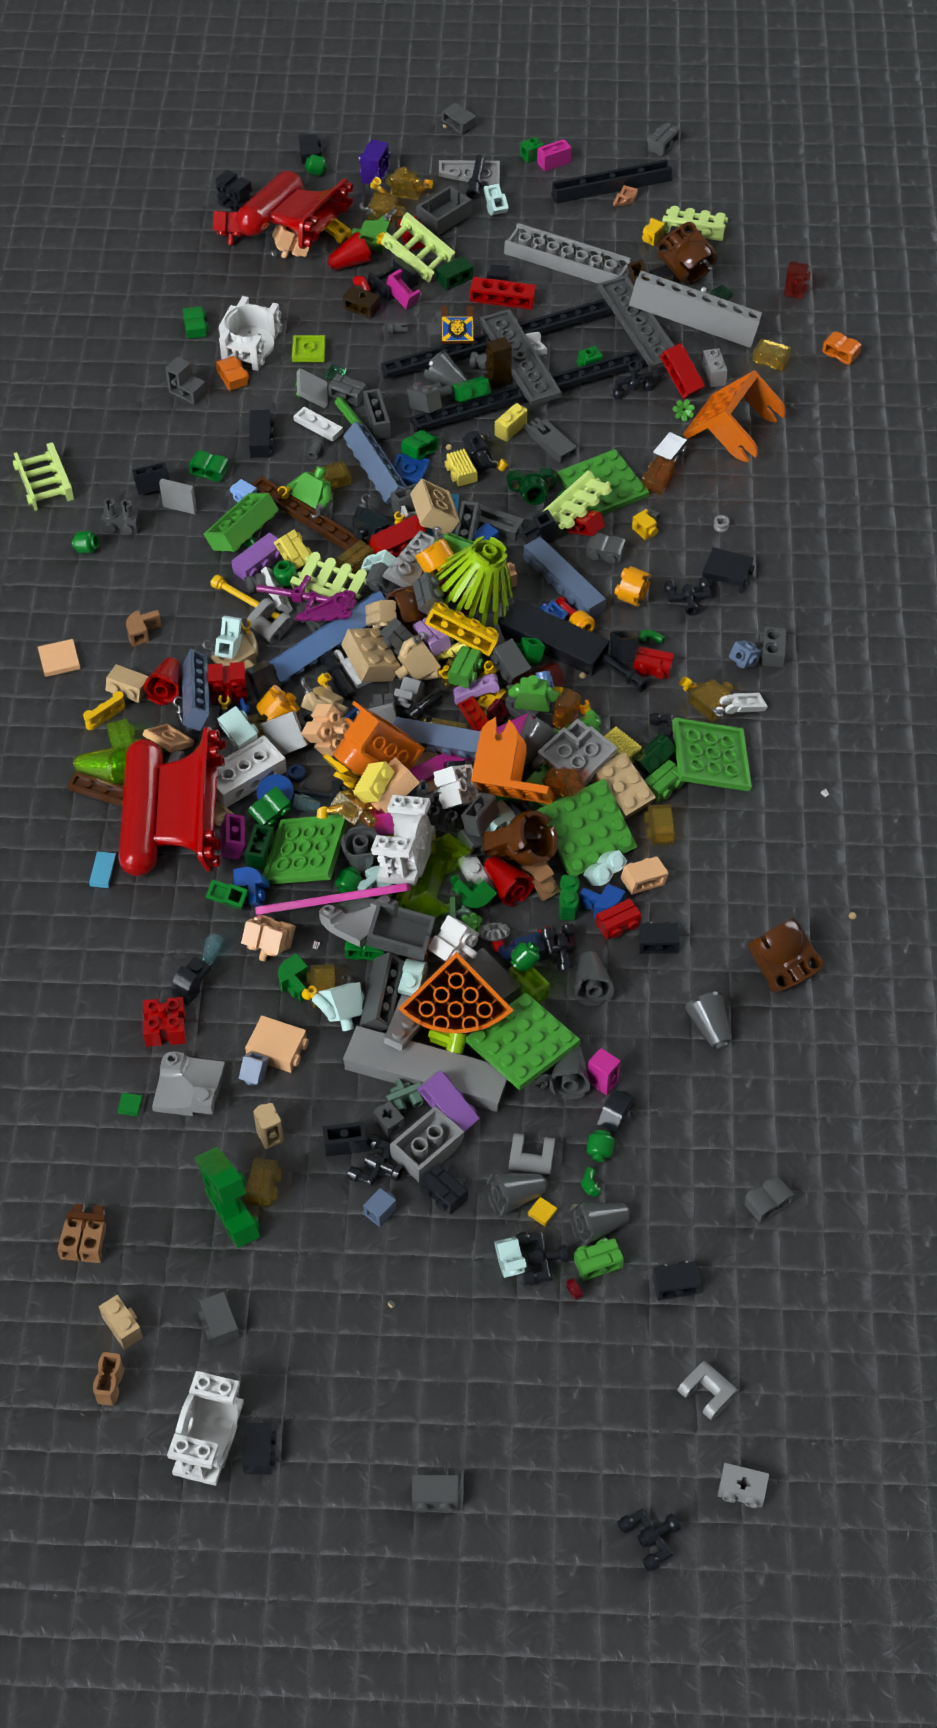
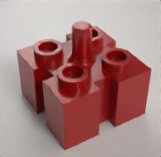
M214 211L213 231H217L219 235L228 236V245H234V235L245 237L236 226L235 218L237 212Z
M244 662L230 663V666H223L222 663L208 664L211 704H220L218 700L220 695H222V703L227 702V696L231 699L230 704H232V700L233 703H239L241 698H243L244 702H248Z
M183 997L167 998V1003H160L159 999L143 1000V1036L146 1047L162 1046V1041H169L170 1045L186 1044V1009Z

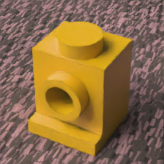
M651 218L650 223L643 229V241L654 246L664 236L665 223Z
M647 509L633 516L632 529L644 540L654 537L658 533L656 528L657 522L648 515Z

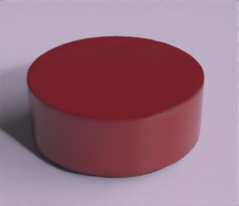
M575 1279L567 1280L565 1284L573 1299L577 1301L582 1298V1291Z

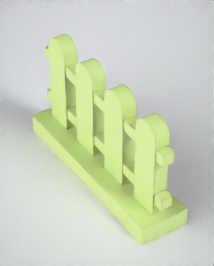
M672 206L670 209H667L666 214L668 216H663L662 222L665 223L664 233H669L671 225L679 227L686 222H693L697 230L702 231L705 239L723 241L726 228L724 223L728 222V217H725L724 213H717L716 216L710 215V212L707 210L695 213L693 208L680 211L678 206Z
M586 471L543 511L549 510L560 529L571 528L575 525L574 519L576 517H583L587 514L586 508L589 505L595 506L600 502L598 497L601 494L608 495L612 491L611 484L608 481L603 483L599 478L595 479L591 471Z
M313 552L310 557L306 556V564L302 572L298 571L297 573L299 578L293 576L290 581L294 589V587L300 586L305 575L311 576V581L305 592L315 591L318 595L331 597L336 593L346 590L344 586L348 578L353 581L348 590L355 592L356 599L360 600L361 595L359 593L363 585L366 584L365 581L368 575L364 569L358 570L356 574L351 573L352 568L348 563L343 564L339 569L336 567L337 563L334 558H328L323 563L321 562L320 554ZM317 567L322 568L317 578L312 577ZM334 572L337 574L335 580L332 584L328 583L332 573Z

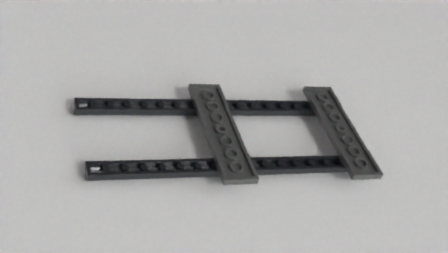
M625 275L598 283V290L604 299L521 323L517 322L510 309L480 317V323L486 333L474 336V344H445L380 364L383 377L386 379L430 366L428 365L429 362L439 352L443 353L445 351L451 359H456L469 355L472 352H480L487 349V342L506 337L512 347L511 374L518 385L475 399L448 405L431 413L425 412L411 416L413 430L418 432L524 400H528L529 404L534 406L561 398V389L628 370L629 362L633 360L641 362L642 365L648 364L651 370L664 367L659 356L665 350L673 347L674 344L652 313L629 306L634 285L629 277ZM614 313L637 347V350L551 375L525 334L534 332L545 333Z

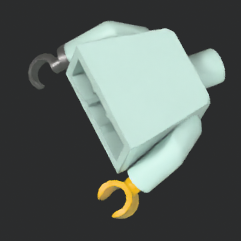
M343 975L342 979L349 980L347 984L318 991L319 994H316L315 986H309L308 989L303 990L302 997L306 1000L312 999V1002L321 1009L330 1022L340 1021L342 1031L354 1029L352 1017L362 1014L365 999L361 991L360 982L355 983L352 977Z

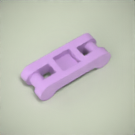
M489 674L476 679L474 683L471 682L468 689L460 686L454 688L455 704L457 705L471 696L477 698L488 692H498L497 675Z

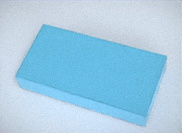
M97 851L89 881L91 887L109 888L117 858L116 853Z

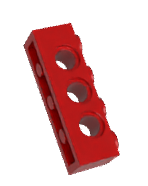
M473 277L470 287V302L533 310L536 299V285Z

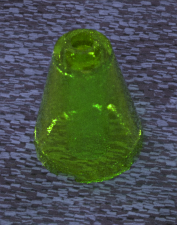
M116 746L78 754L74 759L73 765L79 773L120 784L124 781L126 751Z

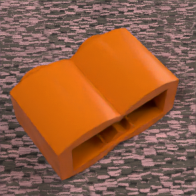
M834 331L824 341L822 351L830 357L837 358L842 363L851 364L860 354L862 345L858 341Z
M231 356L216 361L217 372L229 391L248 385L249 374L247 370L243 369L240 359Z

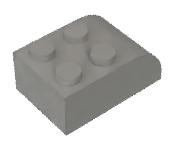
M434 1106L390 1144L391 1157L397 1163L403 1165L404 1169L420 1183L421 1178L426 1173L430 1172L437 1164L441 1165L457 1150L464 1138V1131Z

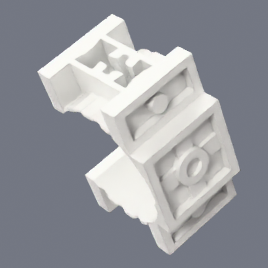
M242 296L237 306L230 305L219 325L221 359L235 356L240 361L252 363V370L259 371L261 365L265 363V358L274 349V339L282 331L279 304L272 303L270 308L249 304V297Z
M392 795L387 809L388 813H391L393 817L394 837L376 835L371 848L372 855H378L377 860L380 863V870L377 875L378 882L393 884L409 883L415 886L418 877H422L431 853V842L436 832L435 826H431L429 817L426 815L431 804L430 798Z
M196 1371L167 1454L168 1458L176 1460L172 1471L173 1475L217 1485L221 1470L225 1467L238 1427L237 1421L244 1403L243 1399L236 1398L240 1386L239 1381Z

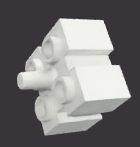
M472 764L451 766L433 772L435 785L440 787L435 789L434 792H439V801L443 809L469 805L479 795V790L471 782Z
M448 915L440 928L441 931L438 936L435 935L427 949L445 961L449 960L456 952L464 960L467 958V955L472 959L475 958L477 952L472 947L477 943L480 933L462 921Z

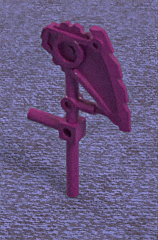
M305 575L300 586L294 587L293 590L260 584L256 587L258 592L292 597L293 602L302 603L303 600H309L305 611H302L295 617V620L300 621L347 619L352 615V610L350 611V609H353L356 605V593L347 589L331 597L318 595L315 591L306 593L305 589L311 581V576ZM318 602H321V604H319V605H317V606H315V607H312L313 604H316V603H318Z

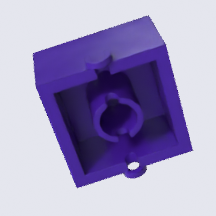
M371 139L369 144L366 145L365 151L359 157V163L361 164L359 174L362 183L371 184L375 177L380 178L381 181L383 180L390 168L389 158L391 154L389 152V143Z

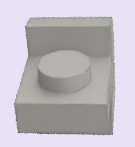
M403 677L400 689L395 688L394 696L398 697L396 705L409 708L411 704L418 703L424 683L416 679Z

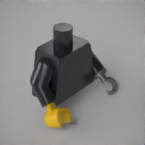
M470 431L462 438L465 449L479 472L487 468L496 467L503 472L509 466L503 458L499 462L492 459L484 442L485 438L490 442L488 435H481L478 431Z
M364 494L361 497L362 504L358 505L352 521L353 533L357 540L364 539L370 542L372 535L406 519L404 514L401 517L400 511L394 514V522L366 507L367 502L363 501L366 496L371 499V496Z
M222 695L219 696L218 700L222 705V709L220 706H209V716L200 731L189 729L183 725L182 705L175 703L177 698L182 699V697L176 696L173 699L174 706L178 707L176 714L179 727L187 736H191L194 742H199L200 744L205 727H211L212 730L218 729L219 734L223 732L217 718L229 711L227 709V706L231 703L229 696H227L226 703H222Z

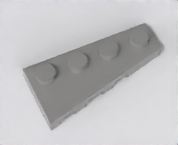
M439 160V177L469 182V179L472 178L475 161ZM500 161L484 162L481 176L482 185H500Z
M420 530L384 572L382 577L401 587L412 586L413 582L420 578L423 572L415 555L434 543V537Z
M404 994L401 995L384 1038L385 1044L400 1051L405 1048L423 1027L409 1019L398 1009L410 997Z

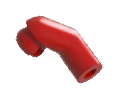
M357 275L353 278L354 285L362 287L363 290L372 291L366 277Z
M561 596L556 599L555 603L568 613V616L571 617L577 611L567 604L565 597Z

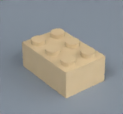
M421 478L410 493L419 523L425 528L433 529L434 527L442 528V531H440L442 534L446 532L451 533L460 520L450 492Z
M380 628L348 629L341 645L361 682L393 681L396 676L395 671L400 667L391 648L382 641L384 637L380 634Z
M624 751L605 763L595 773L591 781L596 783L605 778L624 820L650 805L656 798Z

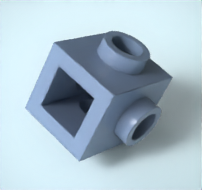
M746 640L735 641L729 658L735 661L738 667L746 669L755 667L762 651L756 648V645Z

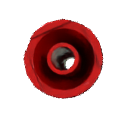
M360 232L354 233L328 256L329 260H327V263L331 269L334 268L336 271L373 260L372 257H369L371 252L364 238H359Z
M166 658L145 680L143 690L144 692L146 691L148 699L152 702L166 705L167 703H173V699L179 696L181 665L177 659Z
M497 856L490 857L485 861L483 869L501 901L506 906H517L515 902L518 900L523 902L531 894L534 888L532 884L534 879L529 874Z

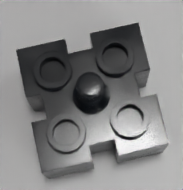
M228 169L215 179L216 189L219 192L217 194L218 204L227 209L230 207L233 212H238L253 197L249 194L252 192L251 181L243 177L238 178L237 174Z

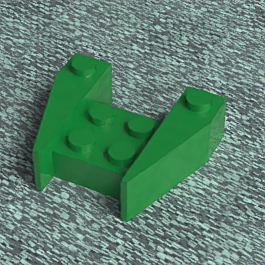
M218 1147L194 1157L206 1187L204 1190L237 1249L260 1238L258 1229L261 1227L256 1216L252 1217L239 1198L247 1194L244 1187L247 1182L243 1173L237 1172Z

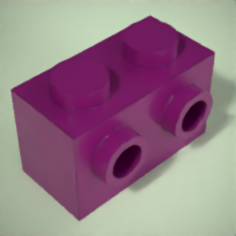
M225 814L220 826L221 857L239 859L241 853L245 852L246 827L244 816Z

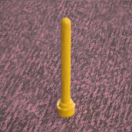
M216 574L211 580V587L216 590H225L255 608L260 603L227 584L225 578L219 574ZM274 611L270 617L277 619L280 614Z

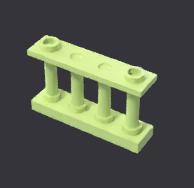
M407 212L400 223L402 227L392 236L386 232L381 243L417 271L422 279L430 283L435 273L433 270L442 261L445 263L452 261L455 251ZM408 231L414 237L403 246L397 239ZM420 241L426 247L415 256L409 249ZM432 251L438 257L427 266L421 260Z
M53 443L46 444L48 451L45 454L20 460L17 452L14 453L15 460L13 465L15 471L19 470L28 493L26 495L28 504H32L34 511L38 510L36 501L61 494L62 496L65 495L67 502L74 500L72 487ZM46 460L48 462L51 461L50 465L26 472L23 469L24 466ZM48 472H56L53 477L29 483L27 479ZM50 484H60L59 488L33 494L32 489Z

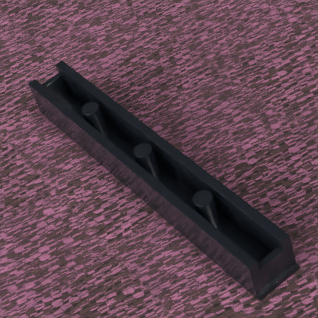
M665 159L553 181L551 195L555 203L558 204L618 192L622 190L624 185L638 188L672 181V167H669L668 160Z

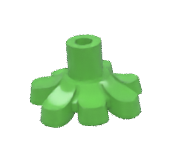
M688 399L684 403L681 400L677 401L678 406L673 407V411L677 412L675 414L676 419L682 417V421H687V416L690 418L694 416L692 411L695 407L694 405H689L690 401Z
M474 912L470 914V918L467 915H463L462 920L464 923L479 933L482 918Z

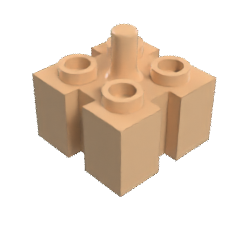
M276 224L272 236L276 247L283 251L281 256L286 259L289 252L292 251L291 253L297 257H306L310 247L300 249L297 233L286 226Z
M317 704L311 715L314 718L313 721L307 722L301 732V735L310 743H316L314 747L323 756L325 753L329 756H334L333 752L344 738V734L350 726L345 721L347 718L340 717L341 712L333 704Z
M260 914L254 919L246 921L241 944L247 945V948L251 950L261 948L259 960L266 961L268 955L276 956L284 950L286 951L291 948L296 926L283 921H275L274 918Z

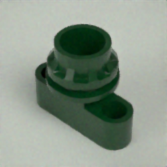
M540 468V474L530 473L525 476L522 475L521 470L510 471L506 476L509 489L511 491H519L521 497L531 505L543 503L549 489L557 484L555 472L551 468Z

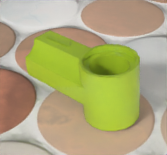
M430 1030L428 1035L430 1042L446 1047L447 1051L463 1054L466 1044L465 1037L468 1036L467 1033L453 1034Z

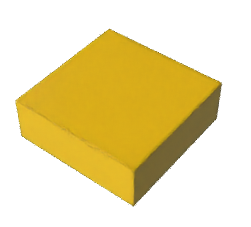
M540 1197L528 1211V1216L545 1227L556 1214L557 1207Z

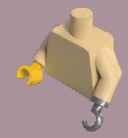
M247 619V628L241 623V630L245 631L246 634L241 633L242 640L239 650L232 659L215 656V649L213 650L212 647L207 648L205 646V643L210 642V640L203 641L202 646L204 650L210 652L209 656L215 664L222 663L223 666H230V663L244 662L245 669L257 663L258 644L254 633L250 631L252 623L249 619Z
M420 632L418 635L403 642L397 657L402 666L395 671L400 680L407 675L419 681L441 677L448 679V673L445 671H448L450 667L445 665L442 670L439 669L441 666L422 641L423 637L421 635L426 636L427 639L429 638L426 632Z
M322 673L318 677L317 681L322 686L311 689L305 683L306 679L304 677L301 678V684L306 690L304 691L305 696L301 705L302 708L313 712L317 704H333L341 712L340 716L345 717L348 707L342 705L343 697L335 694L331 686L328 685V682L331 680L329 673Z

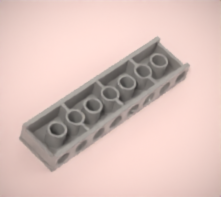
M517 223L516 229L510 238L505 240L504 254L595 283L605 282L625 275L628 276L629 269L627 264L631 263V258L520 223ZM524 229L526 232L520 233L519 230ZM537 233V234H539L541 237H536V238H535L533 234ZM548 238H552L555 241L549 242ZM566 242L569 246L563 247L562 243ZM576 247H581L583 250L577 251ZM591 251H594V252H596L598 255H593V256H592L590 252H591ZM605 256H610L612 259L606 260ZM620 260L627 263L625 267L619 263Z
M641 271L636 279L629 306L749 348L752 346L762 312ZM641 277H647L650 280L646 281L643 280ZM657 282H662L665 286H660ZM672 288H678L680 291H674ZM687 293H693L696 297L689 296ZM703 298L710 299L711 302H706ZM718 304H724L726 307H720ZM733 309H739L742 313H737ZM753 314L757 316V318H752L749 315Z
M356 1026L343 1057L345 1070L395 1083V1080L400 1079L402 1084L410 1082V1085L419 1082L422 1084L431 1075L441 1070L450 1077L451 1084L463 1093L464 1100L468 1104L498 1112L501 1098L509 1081L490 1063L410 1041L400 1051L384 1043L385 1033Z

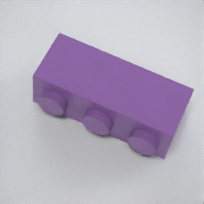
M269 532L232 560L233 573L242 580L246 576L255 577L256 574L262 573L261 570L264 567L269 568L276 561L282 559V555L273 543L278 538Z
M441 1070L431 1075L417 1088L432 1108L436 1106L464 1132L479 1119L476 1109L464 1100L463 1093L451 1084L450 1077Z

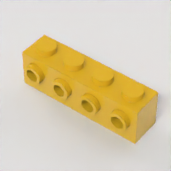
M434 602L424 623L473 649L480 650L487 656H490L499 638V633L494 628L486 627L478 620L470 619L462 612L448 608L442 602Z

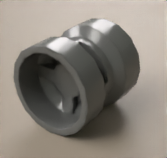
M472 352L470 368L475 369L479 367L481 370H487L485 367V362H487L486 354L480 355L477 352Z
M262 573L256 574L255 577H244L248 594L254 593L258 584L265 585Z

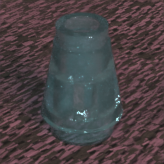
M295 793L292 808H295L296 811L317 812L321 801L303 793Z
M209 934L205 938L202 958L204 962L213 964L224 946V939L221 936Z

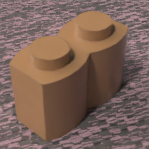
M104 1352L98 1362L99 1373L94 1380L93 1391L98 1404L113 1406L119 1396L118 1384L123 1378L124 1368L120 1354Z

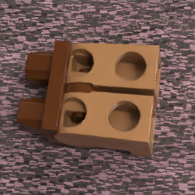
M75 1203L72 1210L67 1211L57 1248L61 1260L79 1261L81 1257L83 1262L101 1263L102 1246L107 1229L104 1206L95 1205L93 1206L92 1213H85V1205Z

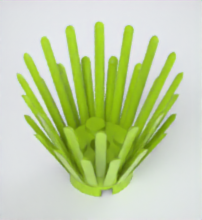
M481 536L472 545L446 558L447 562L439 567L442 570L435 575L441 581L460 566L440 587L442 592H446L462 575L444 603L448 605L451 600L456 602L465 589L455 610L461 611L467 599L465 609L468 610L471 606L468 618L473 619L482 593L479 613H483L481 624L486 626L494 580L493 612L494 625L496 626L498 624L500 580L503 617L506 615V606L509 607L508 592L510 598H512L511 587L513 585L506 561L505 545L494 537H490L489 540H483L485 536Z

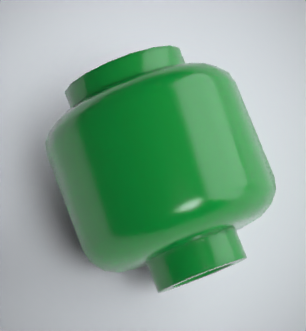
M313 154L307 157L305 169L308 174L320 177L323 172L326 173L328 164L325 163L324 157Z
M79 531L72 539V546L80 554L93 553L99 547V538L93 531Z
M282 560L273 569L276 580L282 586H291L290 581L292 577L298 578L297 569L291 561Z
M352 867L341 869L335 880L337 892L340 894L358 891L357 887L363 880L360 876L361 873Z
M531 941L529 943L520 942L511 953L512 965L522 972L524 970L530 971L540 959L539 948Z
M595 1130L594 1133L588 1136L586 1152L592 1157L593 1161L605 1162V1159L613 1156L615 1139L611 1136L610 1132Z

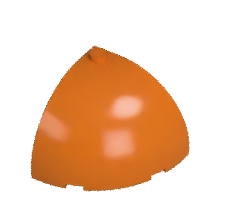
M457 952L398 1008L405 1016L423 1027L453 1034L475 1032L488 1028L514 1011Z

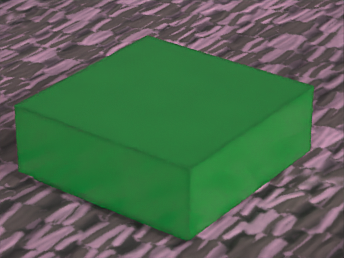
M122 1093L117 1110L118 1114L139 1116L143 1100L142 1095Z

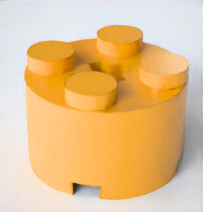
M442 538L416 554L415 558L424 573L434 574L436 572L435 569L437 571L442 570L439 567L446 563L445 559L454 553L447 541Z
M632 566L628 569L624 568L621 573L622 581L620 585L616 586L614 594L617 595L619 600L639 607L641 605L638 603L639 600H644L650 586L648 577L651 578L652 575Z
M273 685L257 704L258 712L261 715L265 714L268 717L267 721L291 711H295L297 714L300 707L295 702L296 697L292 693H285L277 685Z

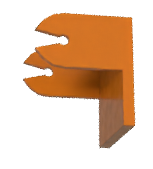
M753 370L714 392L685 430L683 436L688 439L708 428L731 455L741 461L749 462L748 456L740 445L755 458L758 456L757 445L731 413L744 397L763 419L776 423L777 419L768 406L784 419L786 414L785 405L760 375Z
M496 717L489 720L482 727L471 778V782L480 792L495 796L550 804L557 799L549 786L522 782L527 746L524 739L517 732L515 725L508 720L504 731L497 735Z

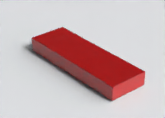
M474 696L457 704L472 730L481 731L482 727L489 721Z

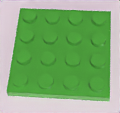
M616 449L556 472V477L565 489H568L586 471H591L595 479L599 478L603 483L610 482L612 491L608 495L601 494L598 497L600 502L597 505H589L586 508L589 511H598L602 515L649 497L647 488Z
M676 717L673 719L672 726L679 781L750 791L752 785L743 728Z
M605 778L537 810L550 819V822L544 826L553 825L556 829L558 838L557 853L568 875L578 876L584 873L590 865L597 863L599 857L607 851L619 850L624 854L637 848Z
M347 814L328 815L327 819H320L317 816L281 819L263 872L269 883L282 884L331 880L341 848L342 836L345 835L350 819Z
M524 993L509 1005L514 1011L507 1017L488 1028L472 1032L465 1037L466 1043L519 1091L581 1045L580 1039L527 993Z

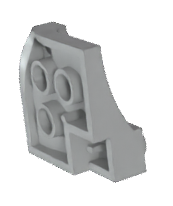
M576 719L567 729L563 727L538 751V756L557 770L572 787L582 789L593 780L595 773L618 752V747L592 726L587 727L579 719Z
M382 895L377 899L361 898L342 901L335 906L327 904L319 910V919L322 925L331 933L361 947L367 942V936L378 901L395 906L393 917H396L398 913V901Z
M181 1052L166 1053L160 1065V1077L152 1105L153 1111L193 1116L194 1112L212 1115L215 1101L218 1100L225 1062L191 1058Z

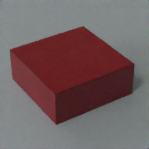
M495 699L486 710L490 719L496 717L497 725L509 713L501 699Z

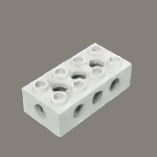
M265 735L225 757V766L219 767L216 799L228 807L257 790L263 778L273 774L282 775L286 773L285 757Z

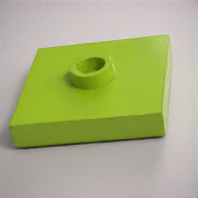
M293 335L292 362H325L326 335Z

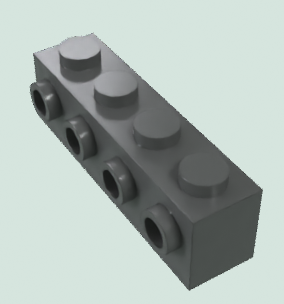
M391 952L374 958L360 1021L361 1027L378 1032L387 1030L392 1020L404 961Z

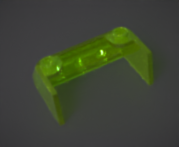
M450 833L431 842V853L422 877H418L415 886L410 885L411 891L397 893L395 900L398 901V909L401 907L434 916L435 918L448 912L450 907L437 899L444 876L454 872L457 868L458 858L470 853L471 849Z

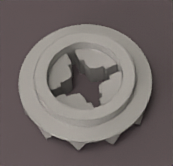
M501 922L486 923V925L480 927L479 936L488 941H498L507 937L510 934V929L508 925Z

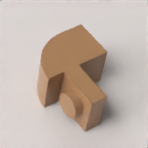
M137 610L127 618V633L132 647L149 642L147 631L162 627L158 610L140 615L139 610Z
M547 863L540 866L521 865L518 867V869L529 874L534 879L532 884L542 901L547 900L560 891L552 877L554 873Z

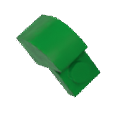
M522 637L521 643H515L529 666H537L540 663L545 645L538 638Z
M456 876L450 881L454 885L452 889L458 895L464 894L459 900L470 908H479L486 905L497 894L481 877L470 888Z
M212 879L206 899L224 904L233 909L242 910L249 891L230 883L227 885Z
M296 953L280 965L278 970L279 985L282 993L289 991L293 998L296 997L300 1002L306 1000L302 997V992L306 987L301 982L309 977L308 966Z

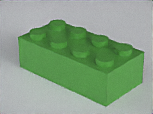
M248 493L204 533V536L213 551L235 552L240 549L242 543L251 539L252 534L260 530L266 521L271 520L279 509L269 493Z

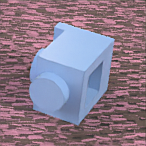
M240 479L236 484L232 485L230 492L233 494V499L239 502L248 493H257V488Z

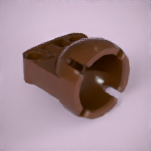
M686 222L677 227L657 244L658 258L663 260L679 281L685 285L701 280L710 272V265H715L718 259L715 249L697 230L693 222Z
M413 585L393 589L387 593L385 600L396 601L395 612L397 620L415 636L413 624L423 621L427 615L418 609Z
M527 810L516 815L508 826L495 831L484 832L483 853L492 857L497 856L502 860L512 863L540 866L547 863L555 855L558 846L557 832L553 825L548 827L542 826L550 822V819L540 811Z
M794 917L747 944L750 954L768 982L769 989L774 993H781L814 975L823 967V959L816 953L800 923ZM809 961L814 964V968L810 967ZM777 979H780L782 981L783 986H780L777 983Z

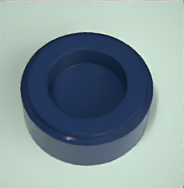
M301 764L291 765L287 770L288 779L295 783L302 782L306 778L305 767Z

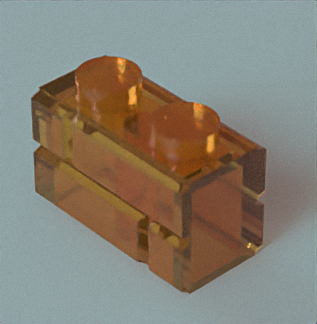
M660 456L655 457L653 462L650 461L648 472L642 476L643 485L649 492H654L658 495L663 494L674 473L675 462Z
M565 688L555 701L552 723L558 729H562L578 719L581 701L580 694Z
M566 767L561 769L551 768L546 772V776L542 780L543 784L549 786L556 797L576 796L585 787V783L579 778L580 775L576 769H566Z

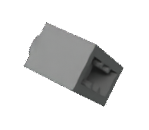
M720 349L703 350L702 367L709 386H725L727 368Z
M724 1463L717 1497H721L727 1502H742L751 1508L762 1507L769 1474ZM741 1485L745 1486V1490L740 1489Z

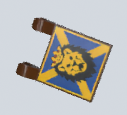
M441 306V344H474L473 306H467V316H448L447 306Z

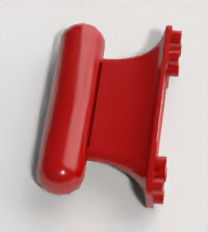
M283 171L276 175L238 210L235 218L236 226L242 234L247 236L261 234L272 223L286 226L297 233L300 249L311 247L313 241L318 240L319 234L341 213H346L347 207H352L353 198H349V192L352 193L353 183H349L348 179L344 178L331 189L308 191L303 190L302 179L297 173Z
M205 727L202 740L196 750L190 755L170 763L163 764L162 749L151 739H139L128 747L125 756L119 843V862L124 872L132 876L149 874L156 866L158 846L161 845L182 846L192 850L197 854L199 862L207 872L213 871L214 867H220V857L215 855V850L221 849L220 839L215 838L216 794L219 767L225 766L224 756L219 754L220 750L226 749L224 739H220L218 729L212 730L211 727Z

